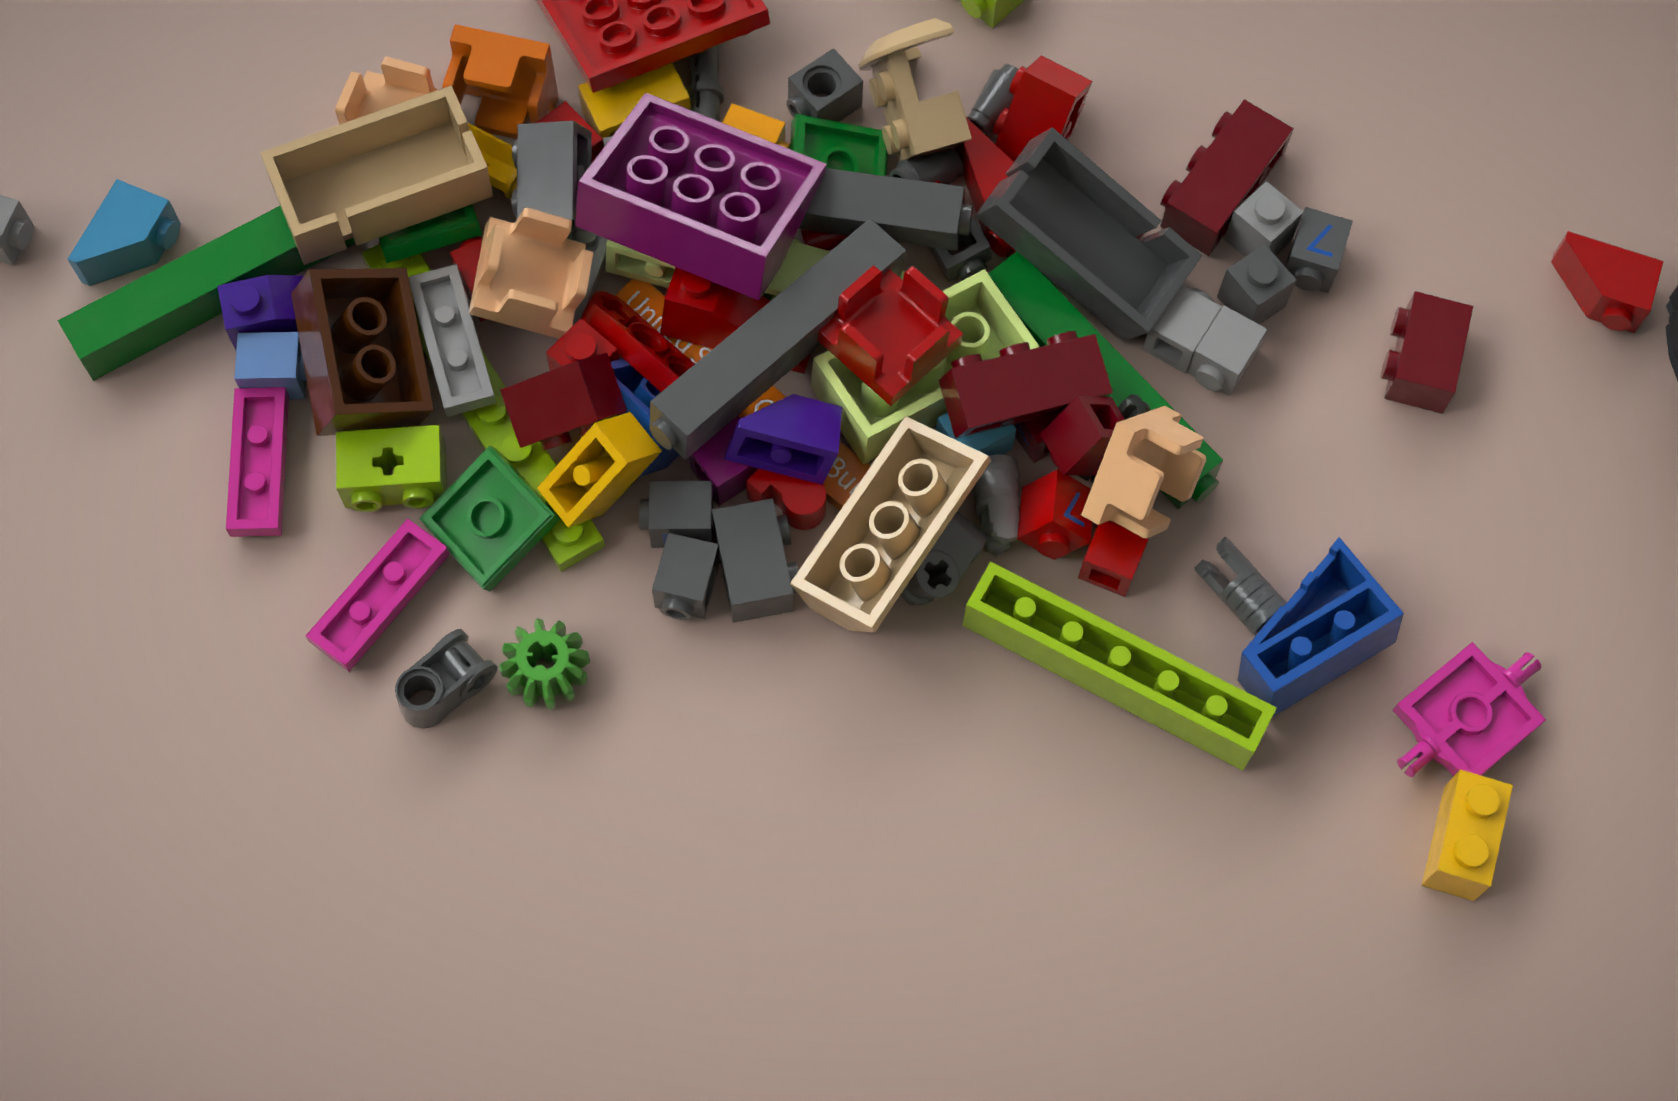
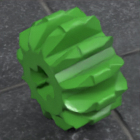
M537 618L534 622L535 632L529 634L526 629L517 626L515 635L519 643H504L502 651L508 660L502 662L499 665V669L503 677L510 678L506 686L511 695L514 696L524 692V703L530 708L542 696L546 707L553 709L556 704L555 695L561 693L566 700L573 701L575 693L571 684H586L588 677L582 668L590 663L588 651L580 649L583 641L578 632L566 635L565 623L560 620L552 626L550 631H547L543 620ZM543 658L547 663L553 662L554 665L546 669L541 664L536 666V662Z

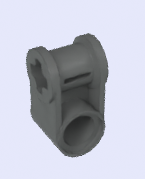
M956 512L901 593V596L913 605H924L932 602L935 598L940 599L950 595L956 589L969 565L983 549L987 541V534L959 512Z
M456 629L444 636L429 653L408 670L404 671L397 679L395 685L396 698L403 717L413 727L423 729L437 725L465 700L485 688L497 673L498 667L492 660H484L468 644L469 636L462 629ZM420 690H429L435 693L432 700L424 705H414L409 702L411 696Z

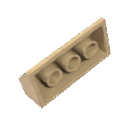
M905 416L790 583L791 586L812 611L849 631L875 632L985 471L991 459L988 455Z

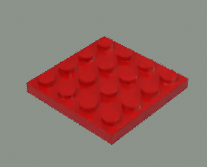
M536 0L592 93L614 87L623 81L660 69L667 64L695 53L704 52L708 48L739 36H745L752 31L771 24L768 8L762 0Z

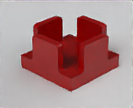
M873 265L840 294L837 314L818 331L817 341L887 404L892 406L962 343L963 333L945 316L949 300L948 296L914 266H911L904 272L902 280L891 269L882 275V271Z

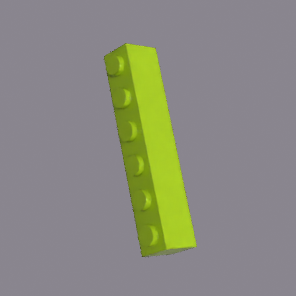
M991 561L966 604L962 623L963 627L1242 771L1253 756L1277 707Z

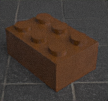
M407 268L309 269L292 291L291 297L316 435L329 436L336 435V432L419 426L434 411Z

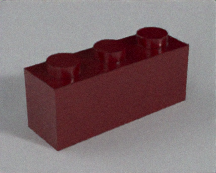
M1245 99L1233 114L1226 111L1212 132L1211 136L1215 139L1208 148L1202 145L1199 146L1186 167V171L1189 174L1183 182L1174 180L1165 192L1160 203L1161 206L1165 207L1160 227L1163 229L1170 227L1191 246L1210 256L1227 233L1233 212L1262 185L1284 155L1294 128Z
M1068 331L1048 338L1046 340L1048 345L1030 349L1029 343L1023 342L1001 349L999 351L1000 357L983 361L981 354H973L952 361V368L938 381L955 439L1061 413L1077 396L1108 397L1113 392L1096 334L1078 338L1076 331Z

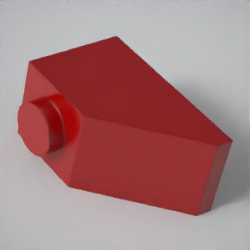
M1567 231L1551 260L1552 265L1588 319L1601 322L1605 327L1612 330H1626L1632 333L1637 331L1651 311L1664 262Z

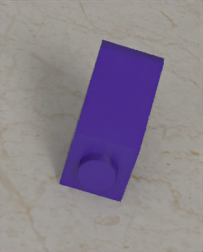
M796 394L787 396L739 419L725 450L724 460L823 485L839 453L842 407Z

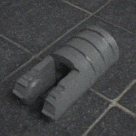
M1224 537L1217 544L1216 550L1238 576L1230 582L1214 564L1203 559L1194 568L1249 631L1256 636L1281 605L1284 607L1287 602L1231 540Z

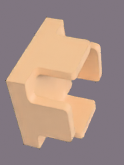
M384 57L381 64L383 75L367 71L363 79L361 73L351 71L335 108L339 124L436 91L437 89L433 85L430 70L424 66L391 57Z
M524 208L514 223L490 217L484 229L469 314L558 339L572 327L575 310L586 296L593 259V252L585 250L586 244L567 239L571 232L572 221L531 208Z
M1166 406L1117 422L1081 515L1098 525L1107 521H1114L1143 538H1149L1167 530L1171 519L1152 509L1159 489L1182 502L1192 497L1206 462V456L1196 450L1201 447L1204 437L1179 424L1182 415Z

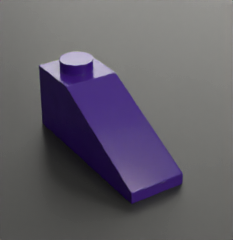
M265 275L217 286L225 330L235 350L237 349L238 333L298 332L291 293L304 276Z

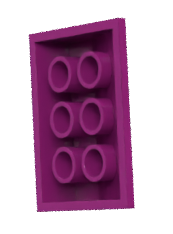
M645 93L578 181L575 226L760 300L785 259L826 172L827 164Z

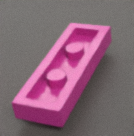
M285 387L234 388L226 531L230 537L282 536L289 394Z
M407 518L305 635L309 643L350 672L450 555L448 548Z

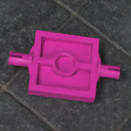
M1471 642L1402 699L1392 710L1414 733L1418 742L1405 755L1397 759L1399 768L1402 770L1412 760L1418 758L1404 772L1407 776L1414 777L1420 769L1434 759L1442 764L1453 776L1460 769L1482 776L1546 720L1528 701L1521 686L1532 675L1541 670L1542 667L1539 660H1535L1522 671L1521 669L1535 657L1533 654L1525 652L1521 658L1505 669L1490 661Z

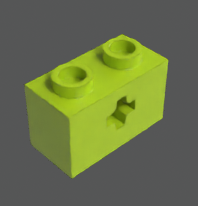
M429 425L336 432V489L345 508H352L360 512H373L381 509L383 505L403 504L409 508L432 506L447 490L446 444L440 426ZM391 468H394L393 474L390 475Z

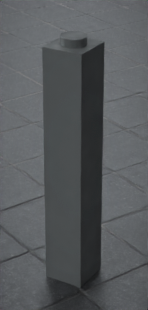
M826 168V172L799 229L849 236L867 220L872 219L898 243L957 251L960 234L969 235L973 205L965 204V188L963 186Z
M872 219L867 220L650 401L649 426L656 441L668 450L674 448L686 460L821 345L817 341L818 331L837 314L840 294L868 269L875 265L882 271V275L891 269L897 276L901 277L906 249Z

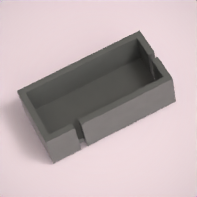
M1052 127L1027 143L1005 175L1008 178L998 183L975 217L1123 341L1147 334L1196 266L1202 254L1170 227L1144 237L1142 241L1138 240L1137 236L1156 229L1162 220Z

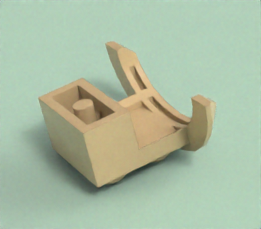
M936 18L900 29L872 42L858 65L859 70H872L874 78L869 79L871 97L876 108H883L887 126L882 127L883 140L889 155L895 154L897 162L953 149L972 139L959 90L919 101L909 65V62L916 61L922 57L920 49L916 46L948 37L954 33L951 24Z

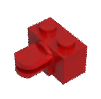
M1042 55L1028 68L1021 66L1009 87V93L1014 95L1010 108H1005L1001 112L993 128V134L998 136L995 145L1012 161H1015L1031 139L1052 127L1065 139L1069 140L1085 105L1084 101L1093 81Z

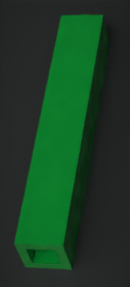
M278 206L57 321L81 363L94 381L222 314L218 285L265 275H296L335 254L304 265L282 209ZM354 238L345 240L347 248L356 244Z
M1017 251L988 273L1040 347L1048 345L1046 341L1048 338L1068 331H1076L1078 338L1096 334L1113 392L1108 397L1113 398L1117 407L1129 395L1135 394L1150 406V411L1163 406L1174 410L1064 295ZM1181 417V419H1180V421H1179V424H1181V425H1183L1184 427H1186V428H1188V429H1190V430L1196 432V431ZM1204 440L1201 447L1196 450L1206 456V462L1192 497L1182 502L1161 491L1178 510L1191 499L1196 503L1201 502L1219 484L1216 476L1223 459Z

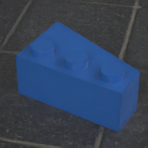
M1338 537L1329 548V553L1313 572L1310 571L1301 581L1299 589L1284 607L1282 605L1243 650L1238 682L1247 693L1277 707L1273 715L1274 717L1396 643L1404 613L1343 540Z

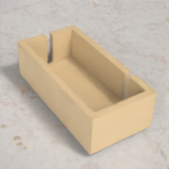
M452 85L260 152L271 185L304 265L346 250L345 240L354 238L357 246L493 197L488 167L472 131H469L467 119Z

